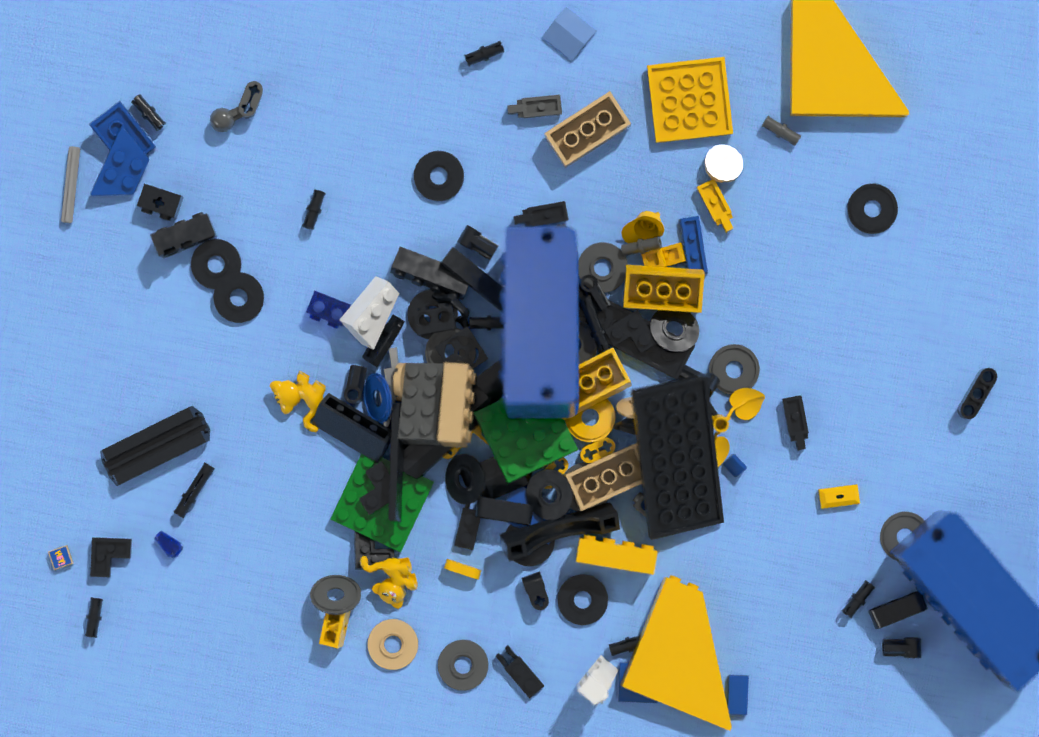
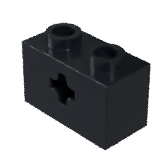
M144 183L137 206L142 208L141 212L150 215L156 212L160 214L159 218L170 221L171 218L177 219L184 197ZM162 198L164 206L160 205L158 208V205H156L155 203L156 201H160Z

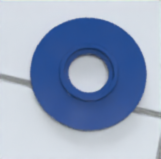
M373 373L368 376L364 385V404L369 417L381 424L386 422L390 416L392 397L386 379L379 373ZM376 390L381 395V405L379 407L375 402Z

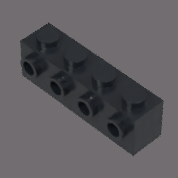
M401 246L390 272L398 279H408L414 285L429 287L435 293L452 294L458 300L464 299L469 285L444 267L440 261Z

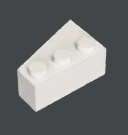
M375 276L339 321L362 345L374 349L399 296V292L389 281Z
M600 655L576 685L577 691L594 705H597L598 702L602 704L608 697L607 691L619 669Z

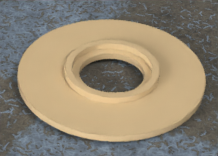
M388 619L377 624L371 631L368 638V651L373 661L380 667L389 670L401 669L410 664L415 658L418 651V638L413 628L406 622L398 619ZM389 636H397L401 640V649L396 653H390L385 649L384 642Z

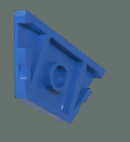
M122 126L90 192L92 196L134 194L150 160Z

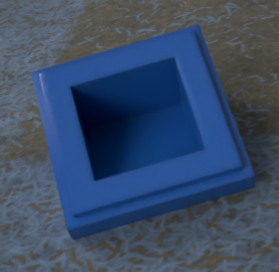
M732 454L723 462V466L734 477H737L747 469V466L735 454Z

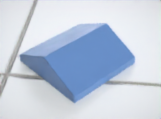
M566 7L553 21L542 38L573 61L596 33V30Z

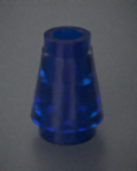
M160 531L154 538L167 557L174 559L183 550L180 541L163 531Z

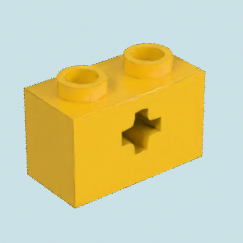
M351 611L338 615L325 613L319 644L334 648L343 647Z

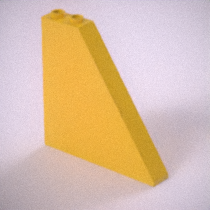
M791 0L790 116L907 117L909 115V110L834 0Z
M670 575L669 578L664 577L620 686L731 731V721L703 592L698 590L699 586L688 582L687 585L680 583L681 579Z

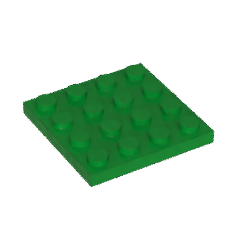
M505 398L473 413L508 484L578 451L564 420L561 418H508Z
M361 454L330 520L401 552L434 482L423 476L416 479L403 472L401 522L388 520L389 503L369 515L359 498L375 489L365 471L378 463ZM381 458L379 462L382 461L390 474V461Z

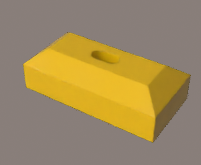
M858 484L818 489L821 509L860 504ZM837 495H843V498H836Z

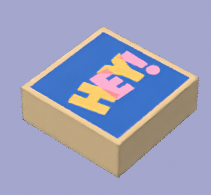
M68 545L48 551L54 570L74 563Z

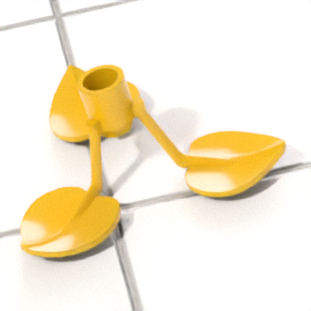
M752 388L737 389L729 397V402L733 407L729 410L727 416L725 417L721 414L712 416L713 428L716 430L714 437L718 467L728 456L730 445L726 437H717V435L729 428L728 420H730L734 410L736 416L742 420H750L758 414L765 399V395L758 390Z

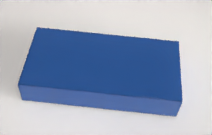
M729 675V714L747 715L748 675Z

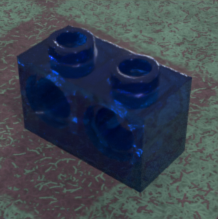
M314 290L306 313L310 314L309 318L318 322L324 319L328 321V326L338 329L339 326L344 327V325L332 317L333 311L341 309L344 315L351 305ZM317 302H323L325 306L324 310L320 313L314 310V305Z

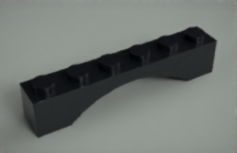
M609 502L567 514L555 520H546L499 535L502 551L508 561L528 556L540 546L551 541L580 534L602 535L619 530L620 524L618 512Z

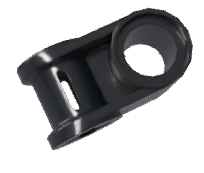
M540 571L522 577L532 606L537 610L545 609L548 606L549 600ZM537 596L546 600L543 602L542 607L534 603L537 600Z

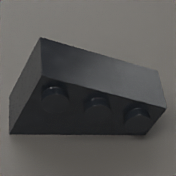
M203 212L193 215V219L178 221L174 223V226L164 227L150 234L158 255L165 259L217 237L210 216L207 213L203 214Z

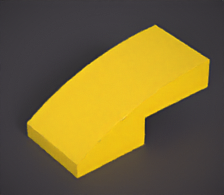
M676 243L641 254L644 266L668 267L686 261L682 243Z

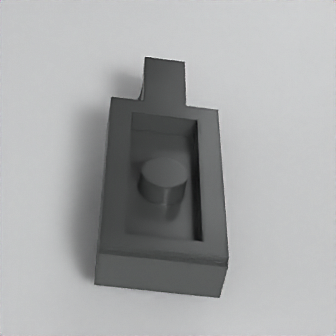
M560 95L522 98L517 100V105H508V115L518 114V118L562 115Z

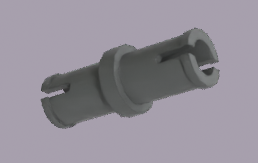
M767 116L762 124V127L775 133L777 138L781 137L794 146L801 137L800 134L787 128L785 123L781 124L770 116Z
M659 236L646 240L638 239L637 242L621 245L624 257L637 253L645 254L646 251L662 248Z

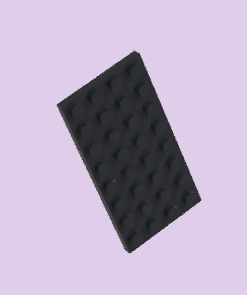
M700 374L630 390L649 538L653 540L724 523L708 376Z

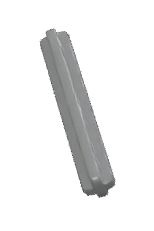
M75 146L69 147L61 215V222L63 223L73 222L80 148Z

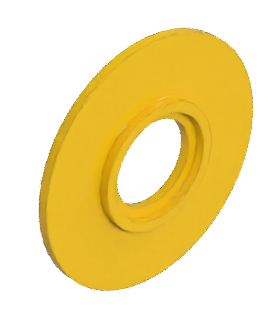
M608 399L588 408L597 411L599 414V420L593 426L583 423L582 414L584 411L572 418L566 419L565 422L569 432L583 442H596L607 437L612 431L616 419L614 407Z

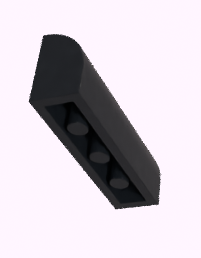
M501 359L477 376L476 384L489 397L491 404L496 403L505 396L504 382H501Z
M330 393L319 403L312 425L379 463L391 443V429Z

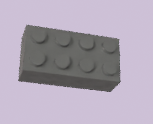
M443 363L405 364L398 439L405 445H442L438 442V429L444 374Z

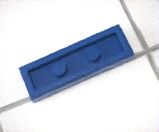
M699 216L679 219L687 269L704 270V274H708Z

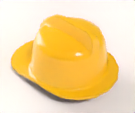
M643 211L638 214L636 219L627 223L621 233L624 241L629 244L637 242L638 239L646 240L657 236L660 237L665 230L659 212Z

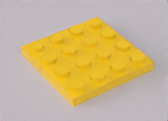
M725 57L647 65L656 143L733 135Z

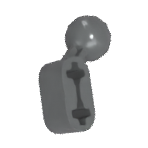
M257 81L249 82L238 107L231 110L227 108L214 110L210 116V124L213 129L218 132H227L233 127L234 121L242 117H253L263 95L262 85ZM257 86L259 94L255 93L250 103L252 112L248 111L246 114L242 107H246L249 104L251 98V91L249 89Z

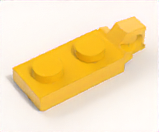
M711 179L696 187L713 221L717 226L721 224L726 233L733 229L730 219L733 218L732 212L716 181Z

